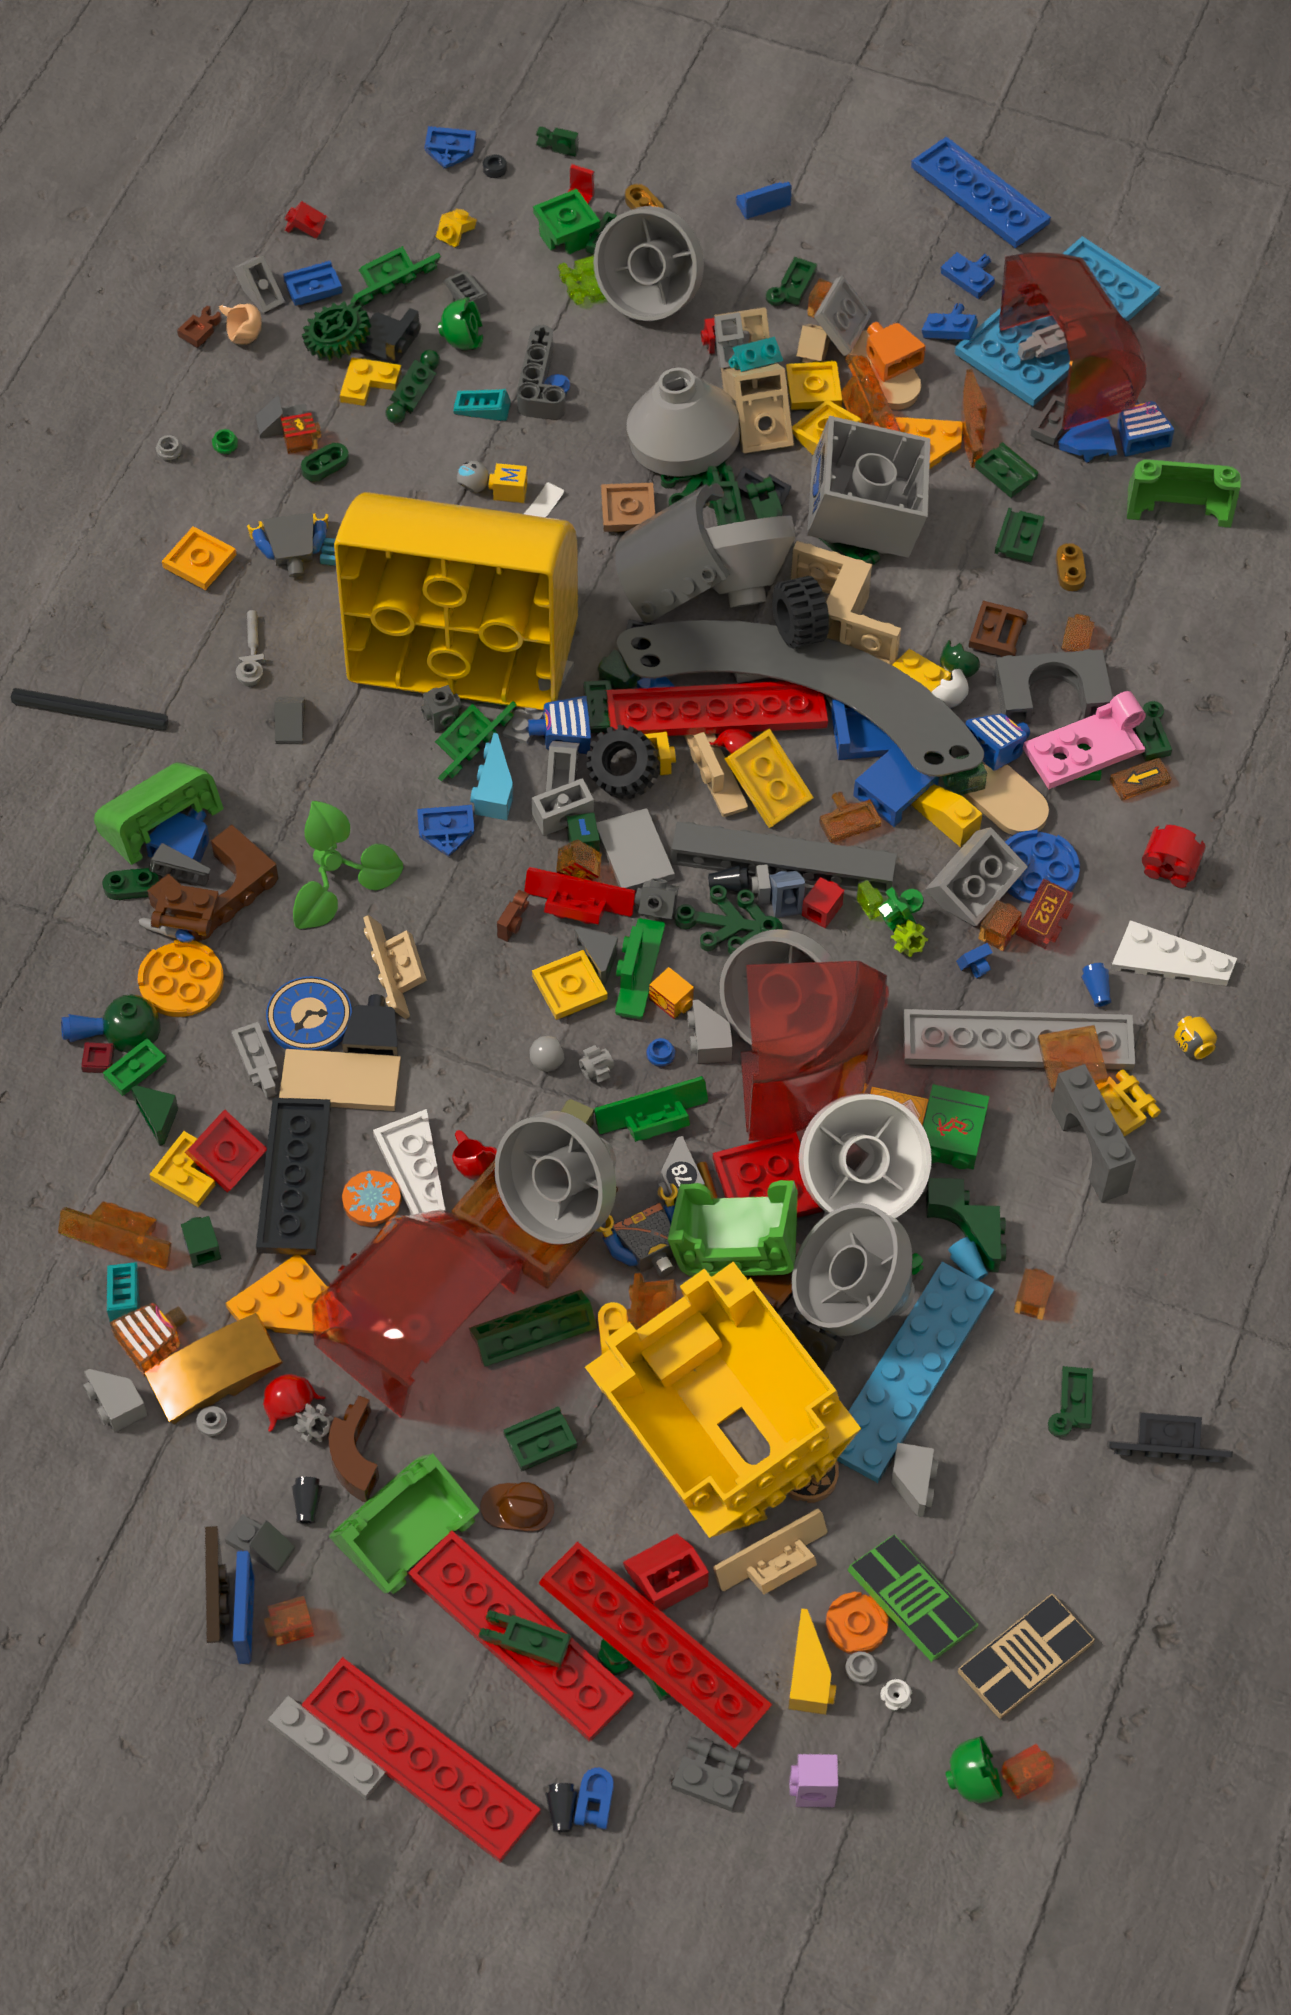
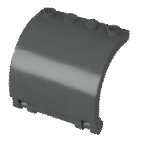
M714 483L711 486L707 484L628 530L618 541L615 551L618 577L628 600L643 622H652L727 579L730 575L714 551L703 522V508L707 507L710 501H717L724 496V492L719 484Z

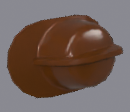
M500 1483L489 1488L483 1495L480 1502V1510L485 1521L494 1527L538 1531L545 1528L551 1522L554 1514V1503L546 1491L533 1483Z

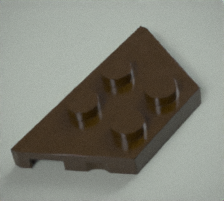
M218 1526L205 1527L207 1643H220L225 1637V1625H229L231 1622L230 1606L227 1605V1595H230L229 1576H227L226 1564H222Z

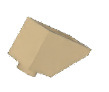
M813 324L802 326L797 356L803 357L802 362L804 363L825 360L831 339L821 326Z

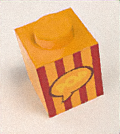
M668 967L649 984V1000L673 1019L680 1013H686L692 1007L694 987Z

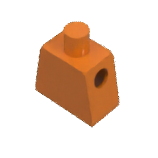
M874 322L868 327L867 333L870 336L867 340L866 352L883 382L924 363V343L901 324L894 323L883 328L879 322Z

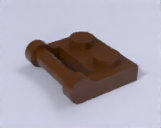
M983 600L968 647L1000 655V657L1016 656V645L1022 626L1027 623L1028 614L1019 609ZM1005 620L1012 621V626L1006 644L998 642Z
M163 882L155 911L152 913L151 927L159 929L162 926L195 931L198 932V935L208 936L219 900L218 891ZM168 913V914H174V915H181V916L199 918L200 921H198V920H191V919H185V918H179V917H173V916H167V915H165V914Z

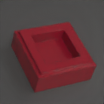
M85 1042L81 1065L82 1072L103 1073L111 1067L115 1049L114 1044Z

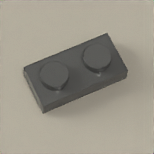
M1053 395L1032 427L1030 436L1054 446L1076 412L1077 404Z

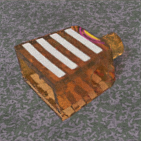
M150 1303L111 1321L110 1326L115 1339L142 1375L146 1377L144 1372L166 1359L180 1346L176 1328L188 1320L179 1306L164 1315L155 1303Z

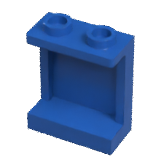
M832 700L831 719L838 760L881 757L896 745L883 730L853 708H845L844 703L838 700Z
M894 745L855 780L853 796L891 826L895 827L901 822L902 812L933 784L938 786L939 776H928L918 772L910 764L901 749Z

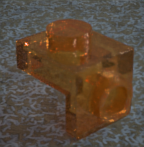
M1075 614L1074 618L1068 617L1061 649L1073 652L1089 649L1095 622L1090 621L1091 617L1081 614Z

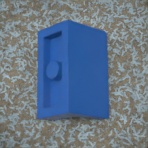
M779 182L737 195L736 204L745 219L790 206L792 185L790 182Z

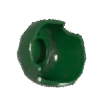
M947 641L940 656L942 668L950 672L952 677L954 669H961L965 678L973 676L980 667L978 657L964 651L961 643L951 647V641Z

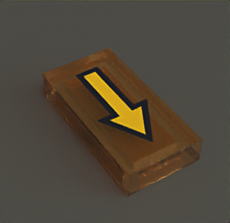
M1160 758L1110 775V782L1121 801L1171 784L1172 779Z

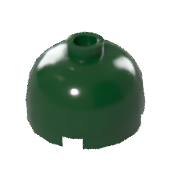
M134 994L122 995L114 999L103 1015V1031L108 1043H113L115 1049L129 1053L146 1038L154 1043L158 1039L161 1025L159 1014L152 1002Z

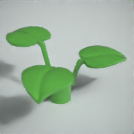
M320 801L311 802L310 813L304 832L307 843L315 849L313 859L320 866L318 871L321 873L324 885L322 887L318 882L310 881L300 889L294 903V925L298 929L319 927L330 922L335 916L338 909V900L334 893L327 891L329 889L327 871H335L341 864L348 865L360 870L358 881L362 886L370 890H380L394 883L403 870V862L396 852L384 844H374L366 848L361 855V864L342 857L335 850L337 848L336 843H341L349 837V820L336 807Z

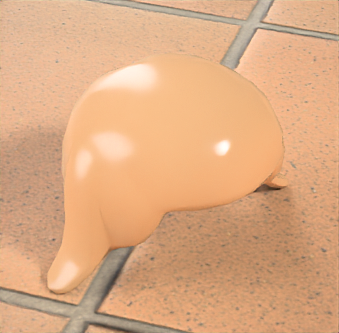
M239 304L233 308L222 305L219 307L220 311L227 316V333L231 342L242 345L252 343L257 339L261 331L262 319L256 306L252 304Z

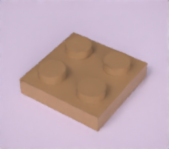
M653 483L601 484L604 532L628 531L655 515Z

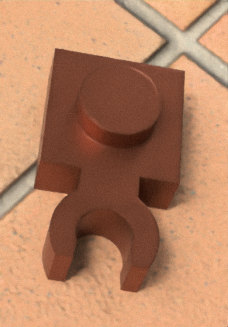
M210 306L202 309L200 317L193 314L178 328V337L197 348L214 333L213 326L218 325L222 320L219 311L215 315L210 316Z
M518 890L513 901L507 905L497 922V937L508 942L511 935L519 931L522 925V918L520 916L529 905V901H527L528 893Z

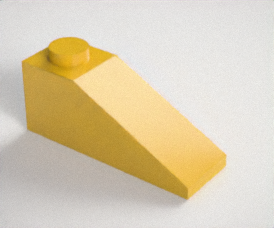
M935 784L911 804L959 847H962L976 831L980 830L983 813L963 796Z
M801 1608L788 1709L826 1715L827 1705H834L836 1685H830L831 1671L808 1609Z

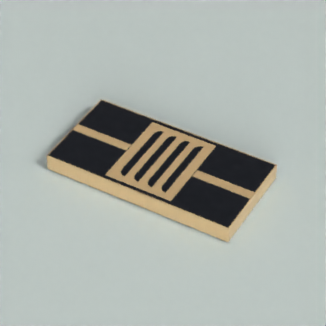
M1051 1594L958 1669V1673L995 1715L1001 1719L1094 1644L1095 1639L1061 1602Z

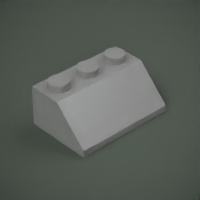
M990 827L976 831L925 890L944 910L973 926H977L1028 866Z

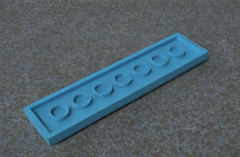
M941 1262L848 1411L861 1427V1430L836 1461L876 1483L879 1482L896 1454L897 1443H903L993 1296V1288Z

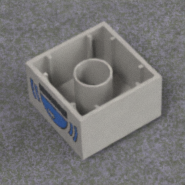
M829 416L812 457L807 536L821 538L829 543L839 542L876 550L879 554L889 553L909 558L928 515L930 438Z

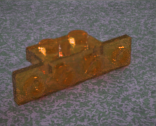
M848 354L845 359L853 376L841 391L842 400L847 411L861 418L864 424L870 425L873 421L877 427L900 431L896 418L891 411L887 398L881 389L868 358L861 355Z
M104 1201L91 1215L68 1207H63L60 1211L58 1233L162 1269H166L169 1265L171 1242L151 1236L152 1232L156 1229L157 1219Z

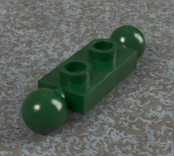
M424 351L420 356V362L415 359L389 399L393 402V404L387 407L385 413L389 422L393 424L401 423L406 417V411L411 414L436 375V372L433 370L440 364V356L436 351Z

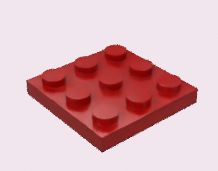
M796 1132L713 1153L712 1159L726 1198L768 1197V1187L771 1183L779 1180L794 1181L798 1192L797 1218L823 1211L812 1199L803 1183L799 1168L801 1144Z

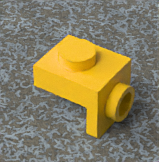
M455 209L454 211L442 214L436 238L456 247L460 243L462 233L475 229L477 219L469 216V213L462 209Z
M667 732L644 734L655 745V749L658 750L659 756L657 758L660 761V775L671 774V763H676L674 746L669 747Z

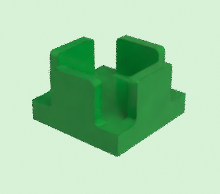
M577 189L533 206V214L539 221V235L550 250L555 249V244L559 245L564 242L565 250L568 254L584 249L589 241V234L594 233V230L600 228L599 218Z

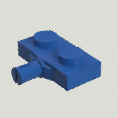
M957 252L941 266L942 275L977 299L995 284V278L983 270L991 263V258L987 254H983L978 261L972 262Z
M956 303L950 314L929 313L921 330L923 338L970 340L978 324L977 316L962 314L965 307L961 303L959 305Z

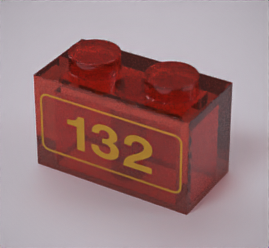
M1043 878L1015 935L1046 949L1049 941L1055 943L1062 930V927L1058 926L1061 918L1067 920L1074 907V904L1070 903L1074 893Z

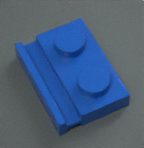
M331 261L283 273L284 282L295 306L343 293L342 285L335 269L332 267Z

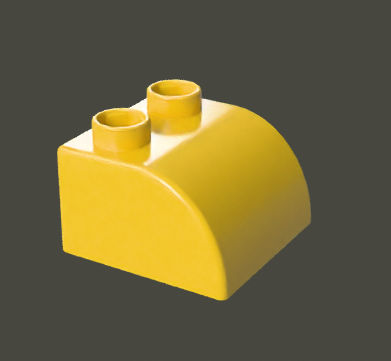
M364 492L356 496L343 517L334 543L347 679L358 684L426 693L433 688L449 685L452 693H457L460 699L509 705L514 701L517 704L515 707L535 708L542 711L545 703L557 701L578 618L577 536L573 524L560 519ZM541 678L549 679L551 681V688L546 691L539 690L538 680Z

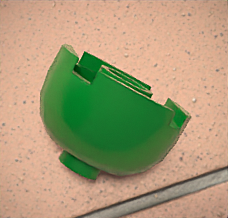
M469 297L450 303L444 309L441 322L438 323L441 337H445V340L453 348L460 350L480 348L483 342V334L478 336V327H482L481 316L474 301L469 302Z
M983 1736L972 1738L959 1744L953 1750L950 1758L951 1770L946 1771V1778L951 1790L957 1789L962 1798L969 1802L980 1804L995 1801L1003 1796L998 1769L994 1768L990 1758H993V1755Z

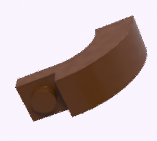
M358 1395L354 1405L349 1404L344 1420L334 1417L329 1433V1449L332 1466L339 1482L351 1495L360 1501L366 1502L369 1500L379 1479L378 1465L362 1457L356 1448L358 1438L371 1414L370 1399Z

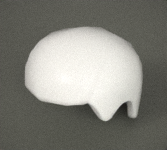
M954 669L952 671L953 679L951 681L942 679L940 685L932 691V694L941 699L949 708L962 703L968 695L969 686L961 669Z

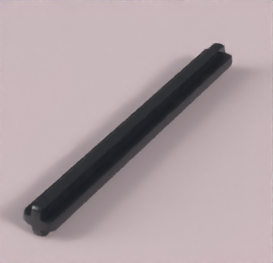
M13 688L11 693V702L13 704L161 730L167 728L169 721L167 714L20 688Z

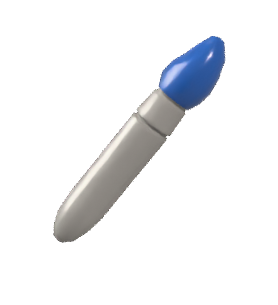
M150 918L139 919V924L148 930L177 938L180 942L188 943L194 940V936L187 930L164 926L160 929L151 927Z

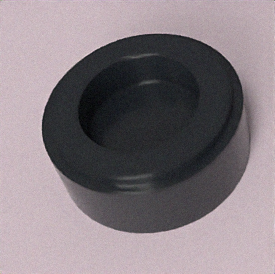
M493 154L483 160V173L487 177L500 178L506 174L507 161L503 156Z

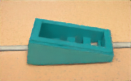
M506 389L457 391L453 412L457 415L507 420L511 400ZM466 400H469L468 406H465Z
M137 1262L108 1265L107 1313L110 1324L117 1325L116 1321L121 1320L123 1324H127L128 1321L125 1317L129 1315L134 1322H139L140 1320L135 1312L140 1311ZM131 1276V1278L115 1280L116 1277Z

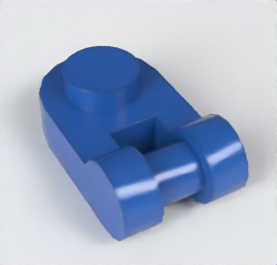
M592 1768L583 1775L575 1814V1825L584 1826L585 1823L597 1825L599 1829H607L613 1795V1778L607 1770ZM588 1802L600 1803L599 1812L587 1810Z

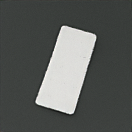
M546 483L538 497L524 514L546 517L557 504L564 490L551 483Z

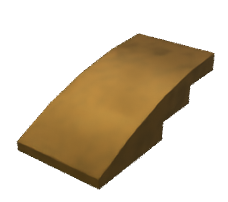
M254 1313L195 1341L144 1373L168 1421L176 1424L198 1408L204 1409L212 1406L228 1394L236 1396L283 1364V1361L259 1315Z

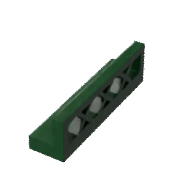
M582 1290L469 1327L471 1337L477 1344L484 1367L597 1329L591 1302Z

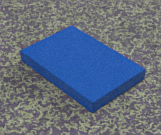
M237 1551L233 1644L239 1664H250L252 1658L255 1574L248 1551Z

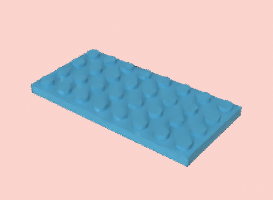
M1082 236L975 329L970 340L964 339L955 347V354L1031 406H1034L1159 294L1160 286ZM1074 317L1088 334L1086 342L1044 357L1037 358L1035 356L1032 359L1022 361L1017 354L1019 343L1027 341L1026 339L1031 337L1032 332Z

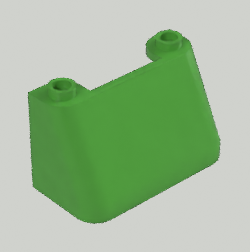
M1142 460L1135 466L1129 481L1127 519L1140 520L1141 513L1145 509L1153 511L1155 501L1205 505V515L1210 516L1213 514L1216 516L1218 527L1231 528L1241 488L1240 473L1235 468L1229 466Z
M179 762L168 766L100 807L95 813L94 823L98 833L126 861L133 865L143 859L140 848L144 842L146 844L151 842L148 834L150 829L190 805L197 813L204 808L212 816L224 808L213 777L202 768Z
M779 1180L771 1183L768 1187V1197L714 1198L710 1189L701 1183L680 1184L668 1236L669 1245L680 1270L687 1275L695 1276L705 1269L710 1276H714L734 1262L744 1276L783 1275L792 1272L796 1259L798 1192L795 1182Z
M432 1453L420 1456L406 1466L341 1523L329 1537L383 1593L391 1592L394 1594L407 1583L404 1579L408 1574L406 1571L451 1531L459 1529L460 1532L468 1529L475 1522L473 1516L480 1510Z

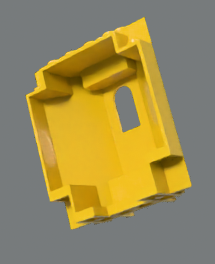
M734 1262L712 1277L705 1269L697 1273L680 1286L684 1295L683 1298L637 1330H635L630 1322L625 1324L605 1339L609 1350L585 1366L591 1377L709 1538L767 1520L765 1509L769 1506L773 1508L781 1504L785 1500L787 1493L794 1488L801 1489L810 1482L811 1476L818 1483L861 1430V1427L839 1400L836 1389L751 1278L747 1280ZM741 1408H743L770 1445V1455L756 1465L748 1464L742 1459L718 1426V1424Z

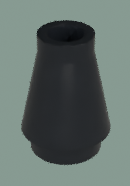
M738 865L708 874L710 890L716 885L723 886L726 891L740 892L750 888L747 867L741 868Z
M298 1477L295 1479L292 1491L297 1523H315V1515L323 1488L320 1486V1479Z
M550 1784L545 1795L552 1820L553 1832H571L577 1798L574 1784Z

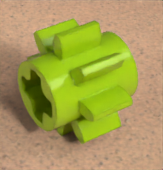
M907 920L906 924H897L894 935L891 936L897 942L894 949L900 953L903 952L909 957L915 952H922L925 942L928 941V938L922 934L925 928L911 920Z

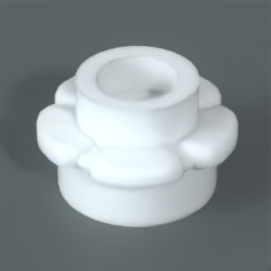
M891 1680L881 1689V1699L885 1701V1706L891 1710L904 1709L911 1703V1688L902 1680ZM898 1693L899 1697L895 1698L893 1694Z

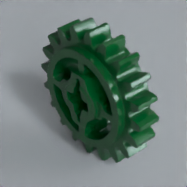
M345 301L341 305H336L334 302L332 307L327 308L324 306L323 311L320 313L314 312V319H307L309 325L303 327L305 333L302 334V338L307 351H310L312 356L317 355L320 360L326 356L328 361L333 356L341 359L343 354L351 355L353 349L359 350V343L367 342L364 336L371 334L369 328L372 325L366 310H363L361 305L356 307L355 303L352 302L347 306Z

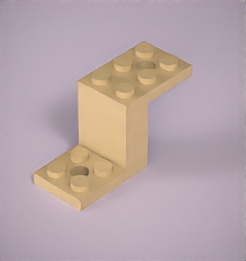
M766 308L738 311L741 315L743 331H748L750 334V339L747 343L770 338ZM778 363L743 372L740 369L736 370L731 367L721 368L723 389L736 401L742 452L750 453L794 445L785 368ZM764 416L770 417V427L766 430L759 429V420Z
M796 541L793 548L791 580L812 576L816 579L822 591L829 593L826 601L829 611V632L827 638L864 651L890 665L897 661L901 628L861 615L869 598L872 564L860 559L840 555L837 552L821 549L812 544Z

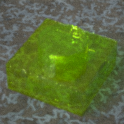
M868 880L858 884L856 900L870 920L879 917L880 912L877 907L883 903L881 893L877 888L874 889Z

